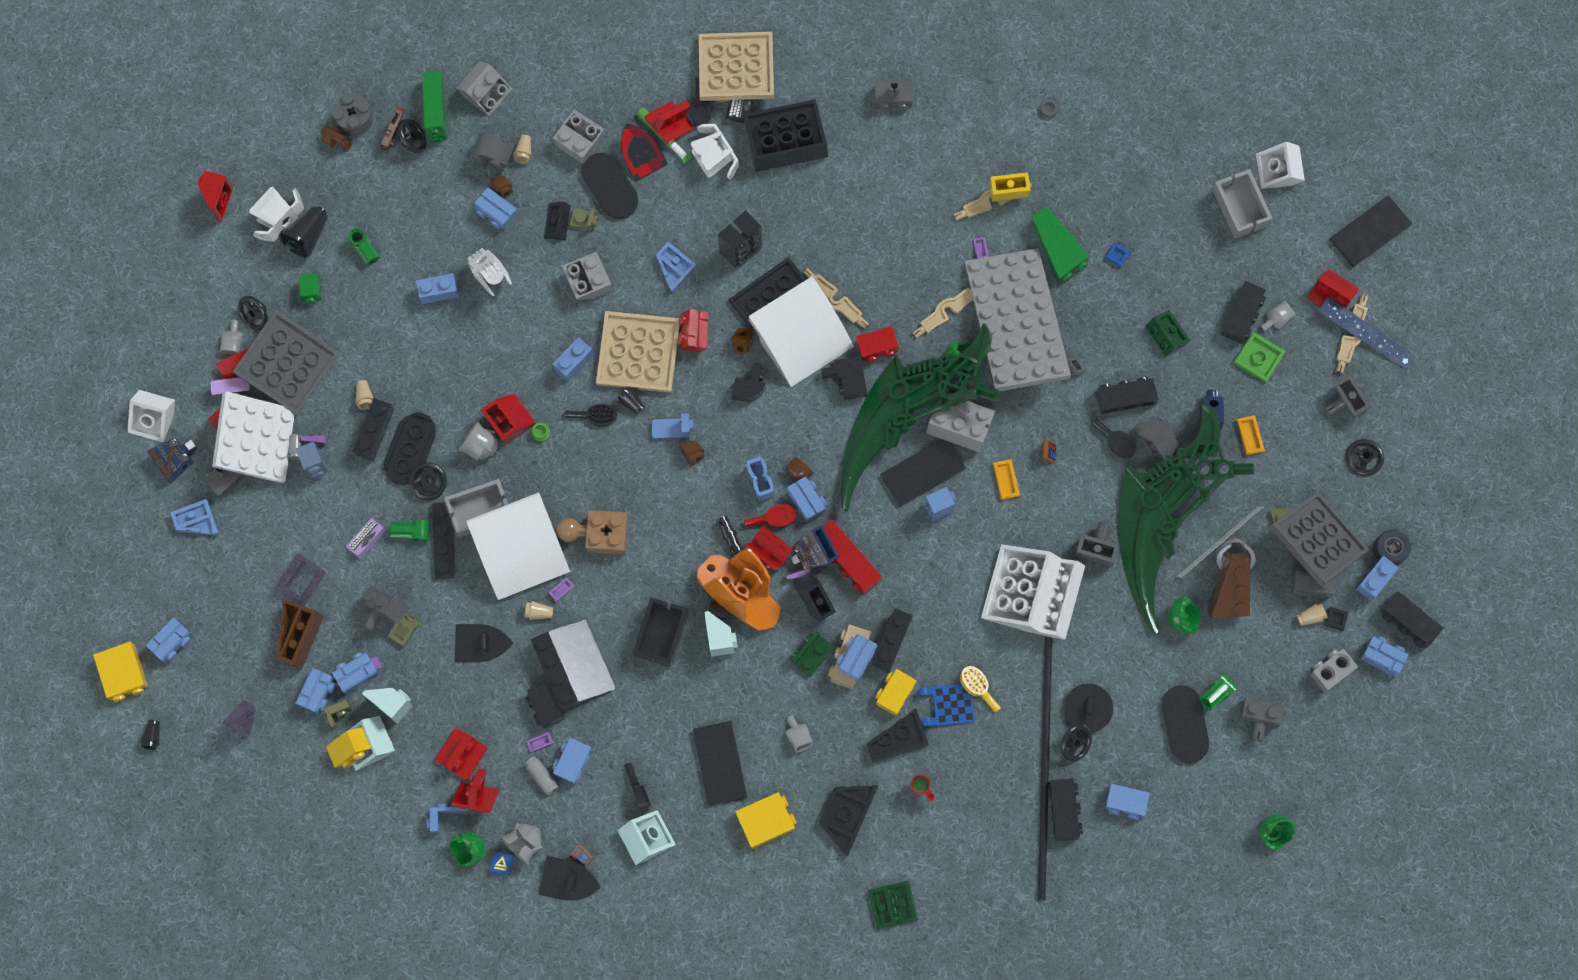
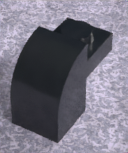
M754 362L751 380L735 378L732 400L752 402L763 395L766 383L759 382L763 381L765 370H762V363Z

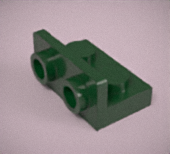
M1170 310L1153 317L1145 326L1165 356L1170 355L1174 350L1190 342V339Z
M817 631L814 634L810 633L804 640L806 644L802 649L797 648L791 656L793 658L792 664L810 678L835 648L821 637Z

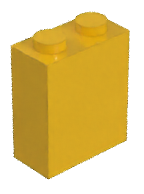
M131 641L93 655L107 699L119 702L124 700L126 695H139L144 692L143 689L148 688L135 644Z
M779 792L735 811L751 849L795 830L796 820L792 813L788 814L786 809L789 806L784 795L780 796Z

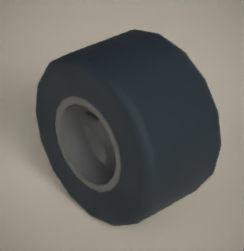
M1398 530L1383 532L1376 539L1373 546V553L1378 561L1385 556L1396 566L1400 565L1409 556L1411 551V543L1408 537Z

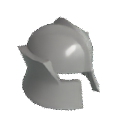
M477 421L465 436V440L458 447L457 452L466 453L477 461L478 459L482 460L492 457L498 447L497 439L494 436L495 431L484 429Z
M1236 537L1226 540L1221 546L1216 548L1217 564L1220 570L1226 554L1240 553L1247 554L1251 570L1256 561L1252 548Z
M517 822L511 833L500 837L506 846L527 865L531 857L543 849L541 846V831L536 825H520Z

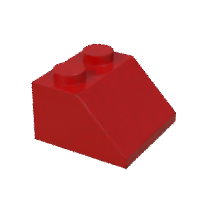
M204 170L203 175L198 180L199 189L217 220L222 222L233 187L225 175Z

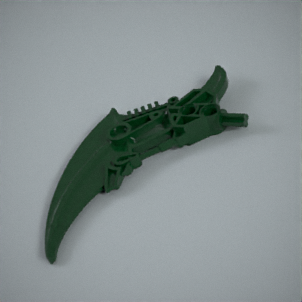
M982 323V327L971 345L954 358L950 359L947 355H942L940 361L935 362L934 358H929V360L926 359L918 363L908 364L905 367L902 365L900 358L895 355L893 360L884 369L865 398L848 440L841 477V507L844 511L847 512L849 510L855 486L870 461L884 446L887 450L897 447L901 434L907 433L909 427L915 425L916 420L941 410L948 411L952 406H958L972 399L976 400L984 397L993 401L998 400L1000 391L987 387L984 382L979 381L981 364L992 344L991 331L985 323ZM940 400L939 404L928 408V410L915 416L911 415L912 412Z
M1206 403L1202 404V422L1199 433L1189 448H1179L1177 456L1172 459L1169 455H1166L1168 461L1166 462L1164 458L1160 459L1163 465L1156 462L1158 468L1156 469L1152 465V472L1147 468V473H1139L1132 466L1127 465L1122 484L1118 520L1123 566L1136 605L1146 624L1154 634H1159L1160 632L1154 609L1156 578L1164 555L1169 560L1170 557L1176 554L1174 540L1178 536V528L1181 527L1182 521L1204 501H1208L1211 493L1225 480L1235 478V475H1254L1255 472L1254 463L1235 464V461L1224 459L1220 446L1221 428L1219 417ZM1219 452L1220 459L1208 460L1209 457H1217ZM1187 457L1189 460L1188 463H1186L1183 458ZM1228 465L1229 471L1226 474H1221V467ZM1209 466V472L1201 474L1202 467ZM1204 480H1215L1207 488H1204ZM1198 489L1200 496L1184 514L1174 519L1172 515Z

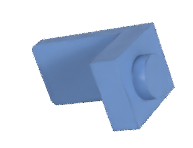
M689 413L681 414V419L652 420L653 439L690 438V431H694V421L690 419Z
M435 804V807L430 808V817H427L426 820L427 829H430L431 833H440V813L472 812V810L461 809L456 806L447 807V804Z

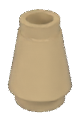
M528 135L520 136L513 153L514 160L518 163L526 164L532 158L531 137Z
M360 380L356 382L355 404L361 410L369 409L373 396L368 382Z
M531 601V603L526 602L525 618H529V620L552 619L553 607Z
M1314 604L1297 615L1300 625L1303 626L1324 622L1323 619H1326L1327 615L1322 604Z

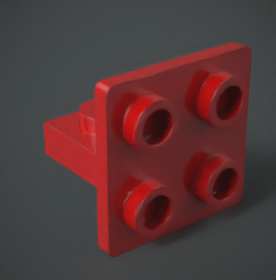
M687 101L675 105L673 102H669L646 114L644 117L666 144L694 129L693 125L686 118L691 107Z
M1327 269L1307 299L1321 308L1327 297H1330L1344 308H1347L1359 288L1332 270Z
M762 526L753 540L745 546V548H750L770 570H777L785 566L787 563L785 561L794 550L765 526Z
M455 728L438 753L435 761L467 781L487 752L488 747L475 740L468 733Z
M479 768L476 775H472L470 783L461 782L452 801V806L476 810L480 813H491L499 795V789L485 787L486 770Z

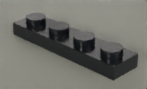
M444 502L432 503L435 579L455 578L453 526Z

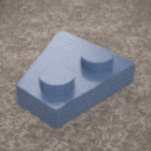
M667 242L656 254L658 263L672 293L697 267L692 260L670 242Z
M207 499L170 512L178 532L219 535Z

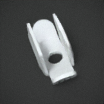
M716 124L699 125L697 127L698 132L714 134L691 142L692 154L707 178H711L732 161L733 164L727 174V178L731 179L739 167L738 159Z
M270 187L249 210L252 215L258 217L257 222L270 228L268 232L254 231V237L264 241L275 242L280 232L298 218V215L304 210V206L296 188L293 189L295 202L291 206L285 202L273 187ZM287 217H289L288 221L284 225H282L283 220H286Z
M481 248L475 252L476 254L467 258L474 277L492 296L495 295L486 281L489 284L495 285L504 278L510 285L512 284L504 266L490 250L485 251Z

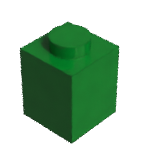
M319 274L299 275L301 299L309 304L322 300L321 278Z

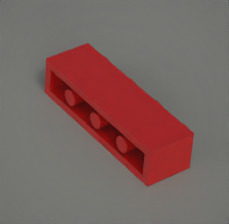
M832 519L823 526L839 558L831 561V563H837L843 577L846 579L849 577L853 581L852 587L858 593L862 592L865 595L882 581V576Z

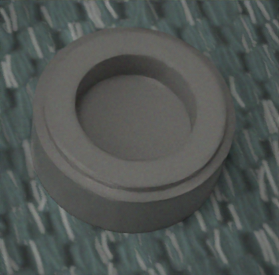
M1046 99L1041 103L1040 113L1044 117L1053 118L1057 115L1059 106L1056 101Z

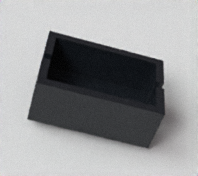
M746 210L733 221L742 231L741 234L731 224L718 234L719 251L734 268L738 265H744L748 260L747 256L751 253L756 254L762 248L761 225Z
M650 597L633 654L634 657L651 661L653 658L655 663L672 668L689 611L688 608L672 603L670 611L668 610L667 602Z

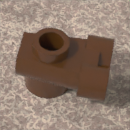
M325 126L322 129L324 135L320 140L331 148L336 143L346 151L352 147V142L343 136L342 132L335 126L331 128Z

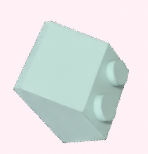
M709 611L705 612L711 657L733 654L734 648H738L736 634L731 633V628Z
M393 688L365 690L362 693L397 724L412 708L411 699L401 689L398 691Z
M380 716L363 719L349 729L362 727L371 748L364 753L365 756L354 761L355 764L353 766L356 771L386 758L395 751Z
M658 810L633 819L617 830L635 865L645 862L676 845Z

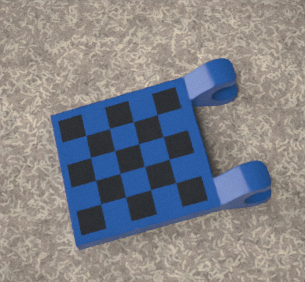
M962 684L919 688L918 695L920 697L933 695L935 718H924L922 720L923 727L975 722L972 695L963 688Z

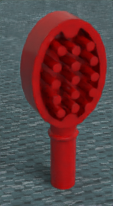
M787 504L775 505L764 516L744 519L745 527L767 523L773 528H784L790 526L796 520L797 512L794 507Z

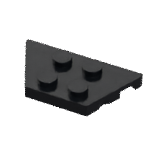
M877 785L835 787L819 824L845 856H848L878 789Z

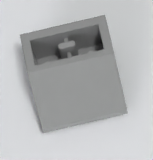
M480 61L456 88L466 100L488 116L493 113L512 90L509 84L490 64Z
M574 109L553 137V142L556 147L583 164L596 151L605 129Z
M597 251L562 266L577 300L594 299L613 291Z

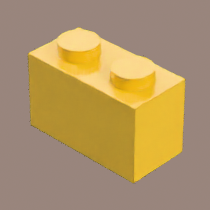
M1028 172L993 176L990 178L989 186L992 202L1029 198L1031 189Z
M898 669L894 673H889L885 680L887 682L884 690L880 688L875 697L877 699L876 705L895 716L898 715L917 680Z
M362 727L345 731L326 746L335 768L340 766L347 768L354 765L355 760L363 758L365 756L364 753L371 749Z

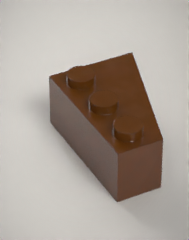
M1246 553L1226 554L1217 586L1214 588L1211 603L1208 605V613L1211 618L1250 616V561Z
M282 599L283 611L282 617H280L281 632L278 638L277 660L285 665L302 670L324 616L316 610Z

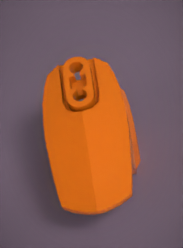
M750 548L743 549L730 560L721 555L710 556L697 569V580L701 586L731 614L757 631H765L775 627L781 607L770 596L771 577L766 566Z

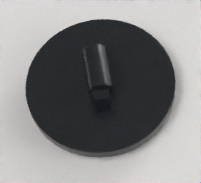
M1082 684L1072 689L1067 695L1064 703V712L1072 726L1083 724L1091 732H1096L1103 729L1111 720L1113 702L1110 695L1102 687L1095 684Z

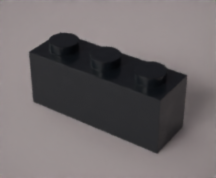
M1245 281L1220 335L1242 344L1244 339L1248 340L1252 331L1249 329L1251 323L1255 324L1259 313L1256 312L1258 306L1263 307L1267 298L1263 296L1266 289Z
M1148 377L1138 378L1134 382L1124 380L1119 382L1118 385L1113 386L1111 384H1104L1097 388L1096 391L1100 414L1154 405L1159 400L1154 378L1148 379Z
M373 398L353 448L356 456L374 462L394 412V408L390 403Z
M1399 591L1394 593L1380 610L1384 620L1389 623H1395L1398 626L1399 632L1404 635H1410L1414 639L1413 642L1420 648H1428L1444 629V627Z
M896 608L894 609L872 665L891 672L913 615Z
M1074 778L1050 780L1049 791L1055 841L1077 840L1080 838V834H1083L1082 822L1078 823V815H1081L1080 803H1076V795H1079L1078 783H1074Z

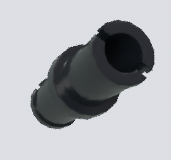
M727 515L717 519L716 522L723 534L722 538L726 540L732 555L742 551L743 548L736 536L737 532L733 530Z

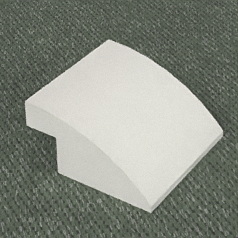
M813 276L749 316V322L760 336V343L790 387H793L854 348L843 324Z
M539 492L466 521L498 600L570 572Z
M1001 544L981 618L1027 632L1065 640L1085 565L1079 561L1061 559L1049 551Z

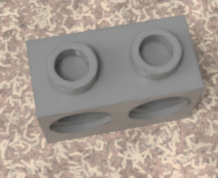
M1344 648L1339 652L1336 649L1327 656L1329 660L1324 664L1320 661L1312 667L1314 671L1310 675L1324 693L1358 668ZM1337 659H1340L1344 662V668H1340L1336 665ZM1321 671L1328 672L1330 678L1328 680L1323 679Z

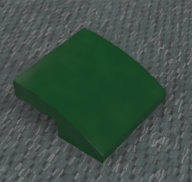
M909 881L868 890L877 930L918 920Z

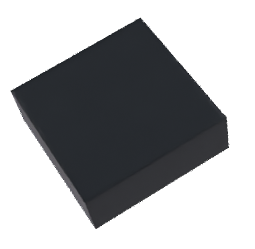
M1329 607L1324 626L1344 631L1349 612Z

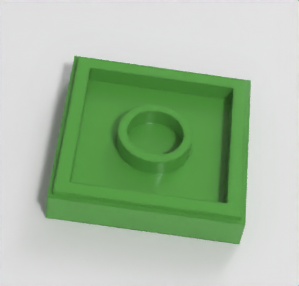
M1253 332L1233 364L1266 383L1286 351Z

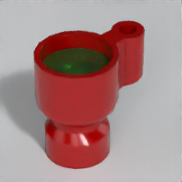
M922 774L914 776L910 784L912 792L916 795H925L927 801L932 802L935 795L929 791V778Z

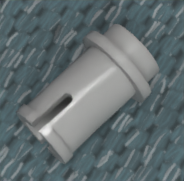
M292 434L289 436L290 451H288L290 459H299L296 448L301 447V435Z

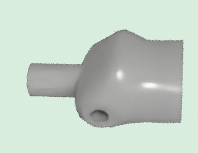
M1283 301L1266 313L1269 320L1260 327L1264 332L1272 326L1280 329L1293 319L1296 314L1290 305Z
M232 320L230 331L222 333L220 353L234 355L240 352L244 335L238 332V320Z
M793 715L787 717L791 728L786 731V736L795 752H802L811 748L814 742L805 724L798 725Z

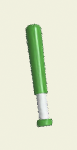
M643 107L640 108L636 113L637 117L664 142L645 120L644 117L649 112ZM675 140L666 144L681 157L683 164L686 165L692 160V156L686 154Z

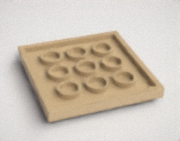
M772 32L699 34L700 101L774 99Z
M605 311L596 385L672 393L680 330L679 318Z

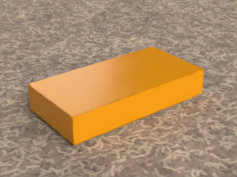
M1255 415L1236 419L1245 456L1265 452Z
M1012 459L994 462L993 468L1000 499L1020 497Z

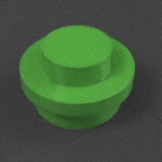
M545 423L535 424L531 430L532 437L539 442L547 440L550 436L549 426Z

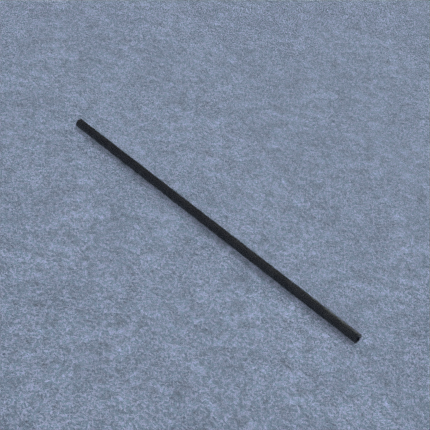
M1045 636L1038 900H1046L1052 637Z

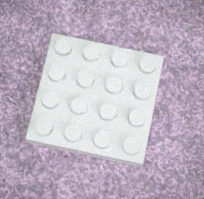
M227 391L223 392L212 467L285 483L289 459L288 451H290L289 436L292 435L295 414L282 405Z

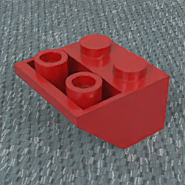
M514 393L497 398L481 409L483 416L504 445L536 424Z

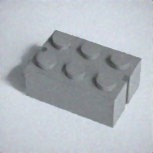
M1250 169L1235 174L1233 179L1230 176L1215 182L1212 190L1234 239L1250 234L1252 230L1255 232L1270 225L1273 218Z
M967 401L958 406H952L948 411L941 410L932 414L926 433L980 453L995 411Z
M499 479L444 497V504L457 538L471 534L466 522L467 520L508 505Z

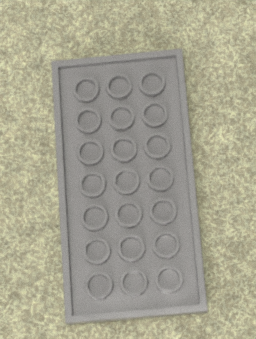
M1039 248L965 261L979 327L981 329L982 323H985L992 335V344L987 354V361L994 389L1004 391L1071 379Z

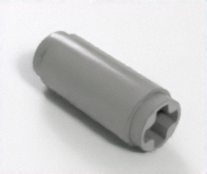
M535 756L524 764L526 770L548 796L559 788L557 782Z

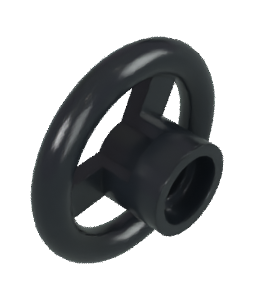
M403 119L398 125L399 142L411 152H423L427 145L423 129L414 120ZM409 125L413 126L419 134H416ZM416 140L421 141L419 148L413 146Z
M244 296L239 300L238 313L242 321L253 330H262L268 321L266 306L253 296ZM244 305L248 310V318L244 313ZM255 318L262 319L260 325L253 324Z
M1360 439L1354 441L1348 447L1346 462L1354 473L1361 476H1370L1377 473L1383 466L1384 454L1381 447L1374 441ZM1359 445H1369V446L1373 447L1376 451H1374V450H1373L1372 448H1370V447H1364V448H1362V449L1360 450L1357 446H1359ZM1352 452L1359 456L1361 462L1360 469L1352 462ZM1363 454H1366L1368 456V459H1365L1363 457ZM1375 457H1378L1376 466L1366 470L1367 464Z
M421 463L409 475L410 490L416 497L422 500H434L440 497L446 489V474L440 466L434 463ZM428 468L427 473L421 477V480L414 482L416 474L420 470ZM434 470L437 471L441 477L440 488L436 485L437 478L433 474ZM425 478H430L431 484H426ZM421 486L431 488L435 493L430 495L422 494L416 488Z
M1076 724L1066 731L1061 741V753L1066 760L1076 762L1088 753L1092 743L1090 729L1083 724ZM1075 731H1084L1086 737H1078ZM1085 744L1082 751L1079 754L1075 755L1076 750L1081 745Z

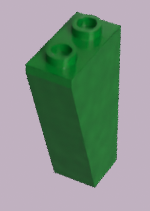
M441 71L424 72V128L429 141L440 143L444 139H448L443 75Z
M1045 206L1032 216V226L1058 283L1061 281L1067 282L1073 277V272L1077 269L1081 271L1088 265L1089 255L1048 206Z

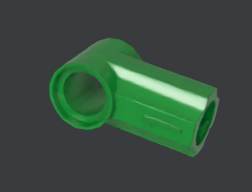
M359 228L352 229L348 238L365 265L369 266L377 262L380 256L366 237L364 231ZM356 236H363L360 242H354Z
M413 520V522L392 521L390 528L391 538L411 539L415 542L417 540H425V542H428L430 522L426 520Z
M1224 673L1199 699L1202 706L1211 711L1239 687Z

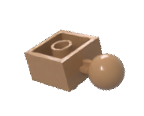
M589 510L587 525H580L573 518H565L558 523L556 532L558 537L564 542H573L579 536L586 537V550L589 553L626 555L629 517L627 512ZM606 529H610L611 531L608 533V536H605L603 532L606 531Z

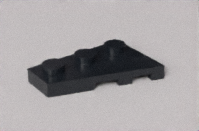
M915 708L903 719H899L896 724L881 732L866 743L872 763H876L929 746Z

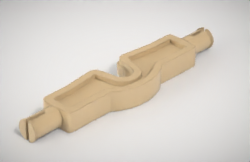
M990 189L985 191L979 199L964 205L963 210L953 214L956 221L966 216L971 218L992 210L989 200L991 198ZM1003 200L997 202L999 205H1003L1010 200Z
M808 268L803 272V275L808 279L813 276L834 311L841 312L853 324L857 322L864 330L870 325L861 317L862 312L847 297L844 296L839 301L833 300V297L838 292L834 285L826 281L820 274L814 275Z
M966 288L954 298H947L940 302L935 312L921 321V327L912 332L916 339L923 333H930L935 328L948 322L949 317L945 312L946 308H950L955 314L961 312L973 301L971 290Z
M1361 294L1359 303L1355 304L1352 311L1353 314L1362 320L1365 319L1368 310L1365 306L1369 298L1364 294ZM1344 335L1342 337L1336 358L1339 362L1335 372L1343 374L1345 365L1350 363L1355 347L1361 342L1356 336Z

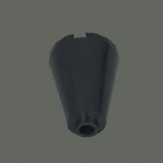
M319 206L309 209L280 232L278 236L284 246L288 244L293 248L289 251L299 257H309L328 219L327 212Z

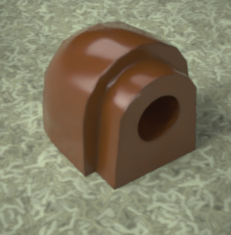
M497 175L492 178L491 189L504 199L513 193L511 189L513 188L512 184L505 176Z
M739 328L732 336L734 351L739 355L748 353L753 344V331L750 328Z
M688 440L679 444V449L690 467L704 459L705 451L699 443Z
M796 456L785 469L787 475L795 481L804 477L809 479L814 474Z

